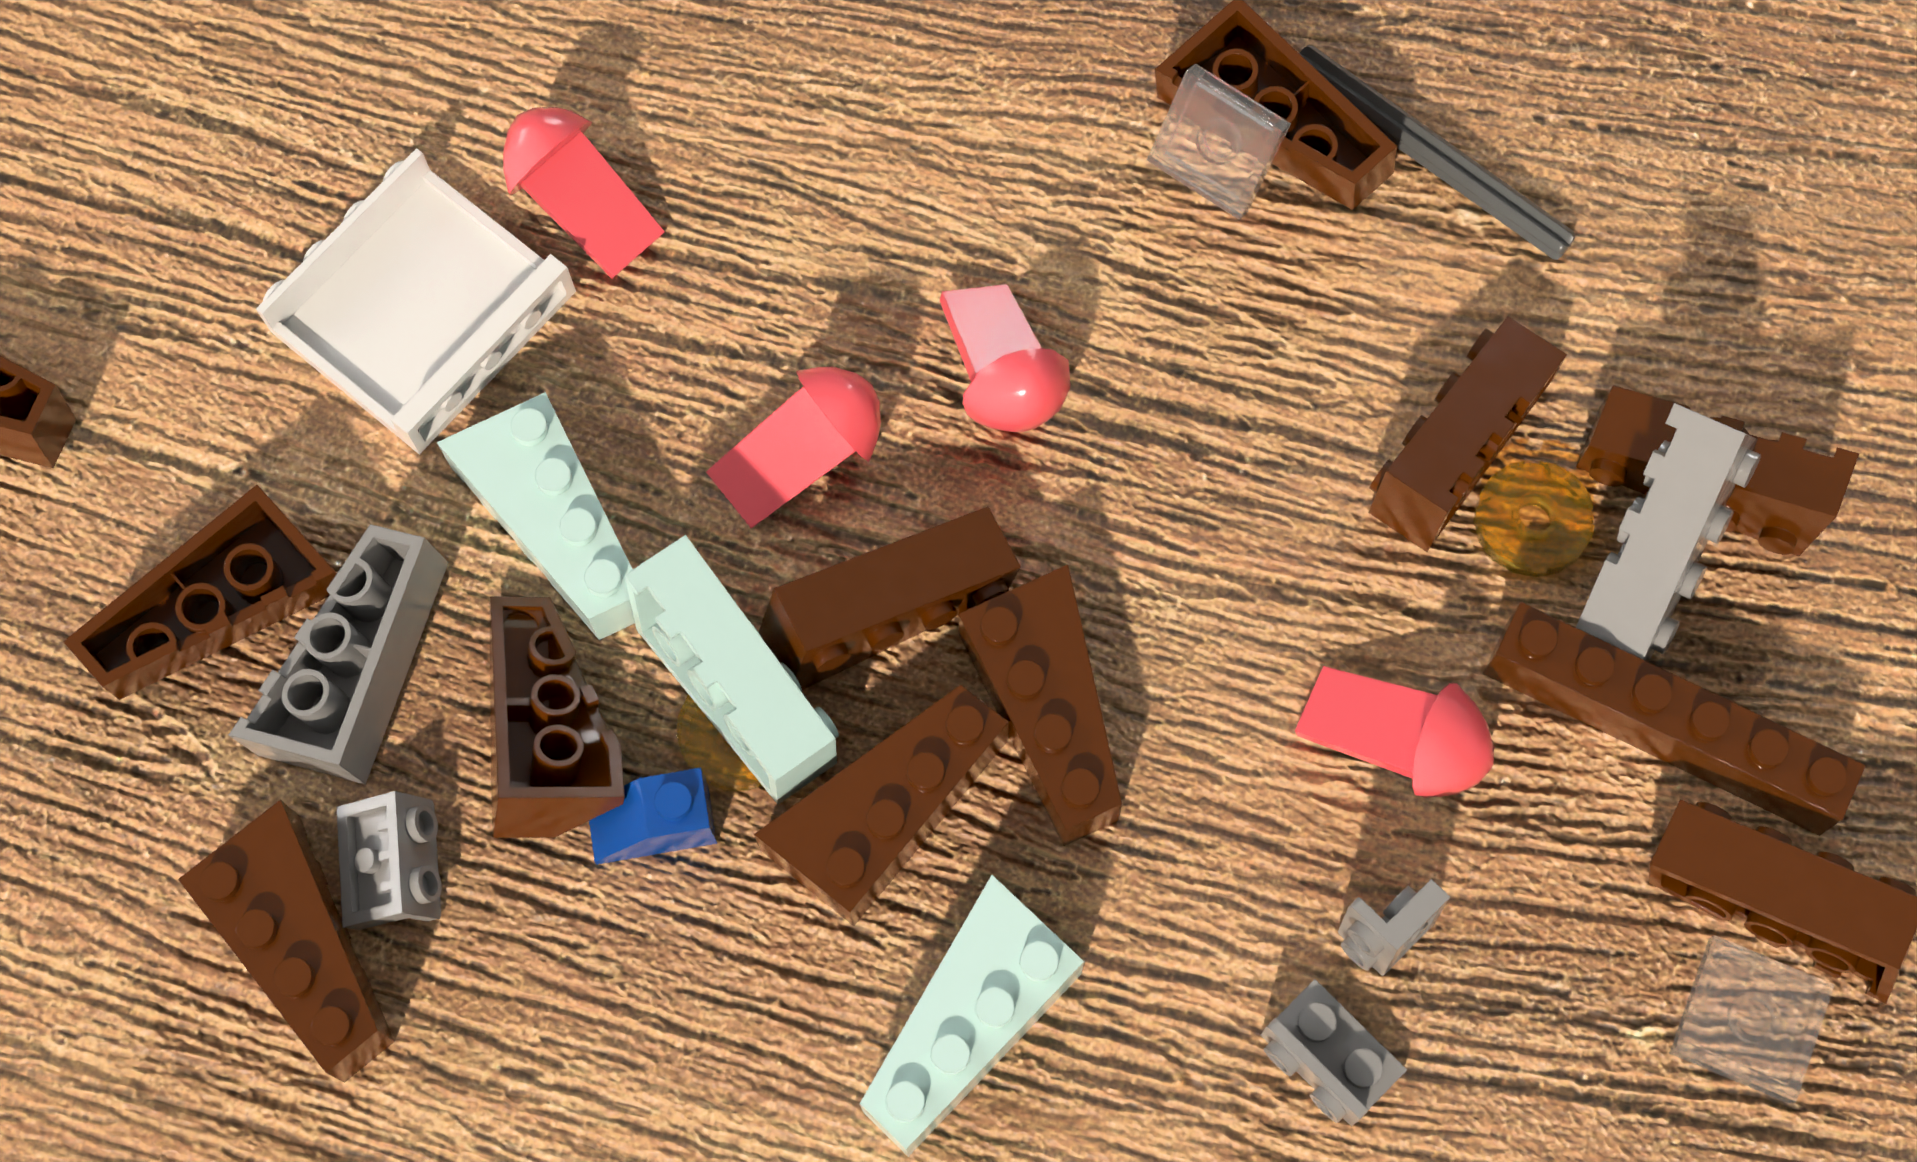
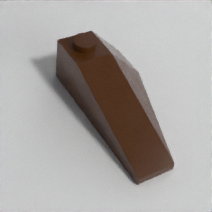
M490 596V724L493 838H555L624 803L621 745L614 730L608 729L598 708L599 698L592 684L587 685L576 662V650L551 597Z

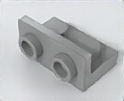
M393 791L337 806L343 928L361 930L406 918L422 921L440 919L442 883L438 872L436 840L438 822L433 801Z
M1432 879L1418 893L1410 886H1407L1383 911L1385 915L1383 918L1358 897L1348 907L1339 927L1338 934L1344 939L1341 947L1359 967L1366 971L1373 967L1383 977L1434 926L1450 896Z
M1316 979L1277 1018H1274L1260 1035L1268 1043L1264 1048V1052L1269 1059L1288 1076H1292L1297 1072L1314 1089L1310 1094L1314 1104L1332 1121L1338 1123L1343 1118L1351 1127L1407 1071Z

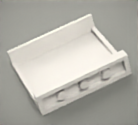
M416 148L404 161H398L389 168L383 178V182L365 200H360L349 208L343 222L325 240H320L309 248L303 262L285 280L276 282L268 289L263 302L256 310L272 334L420 455L571 298L576 290L567 266L551 254L545 260L432 172L423 153Z

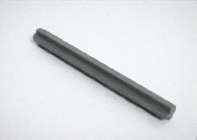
M1307 45L1301 50L1299 54L1397 145L1398 149L1550 258L1558 260L1568 251L1576 236L1573 230L1316 47Z

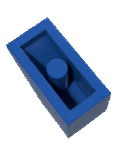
M701 767L638 778L624 785L625 797L622 805L589 821L594 862L596 865L717 844L709 785Z

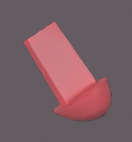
M535 107L518 114L508 129L503 150V172L509 196L524 189L613 279L661 237L665 231L584 135L585 131L592 124L591 121L571 110L558 107Z
M1004 284L942 291L940 303L971 381L963 394V406L966 414L977 423L991 429L1025 432L1044 424L1059 412L1071 386L1069 360L1053 349L1041 347L1009 286Z
M816 367L796 371L803 387L706 471L750 528L763 521L855 451L866 461H870L879 438L881 426L880 401L870 382L857 373L837 367Z
M1323 666L1295 729L1298 737L1412 778L1414 794L1424 798L1459 795L1477 785L1493 767L1495 747L1488 724L1476 703L1457 683H1449L1436 695Z

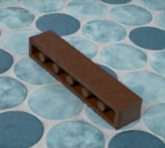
M1523 602L1519 603L1507 621L1483 671V675L1818 836L1843 820L1866 766Z

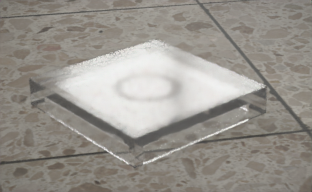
M1195 63L1186 70L1146 161L1240 220L1249 211L1291 123Z
M1714 935L1708 939L1669 1054L1785 1103L1792 1104L1797 1101L1835 985Z

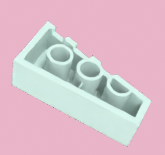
M546 392L437 442L451 469L463 483H466L494 519H497L515 540L518 547L546 576L551 585L598 640L635 624L625 574L633 569Z
M686 535L625 574L636 630L778 805L837 764L836 738L839 737V733L835 724L822 708L816 707L814 709L803 695L802 688L795 675L784 663L778 661L757 629L747 619Z
M993 875L988 880L860 1102L863 1113L908 1157L1082 974L1084 961Z

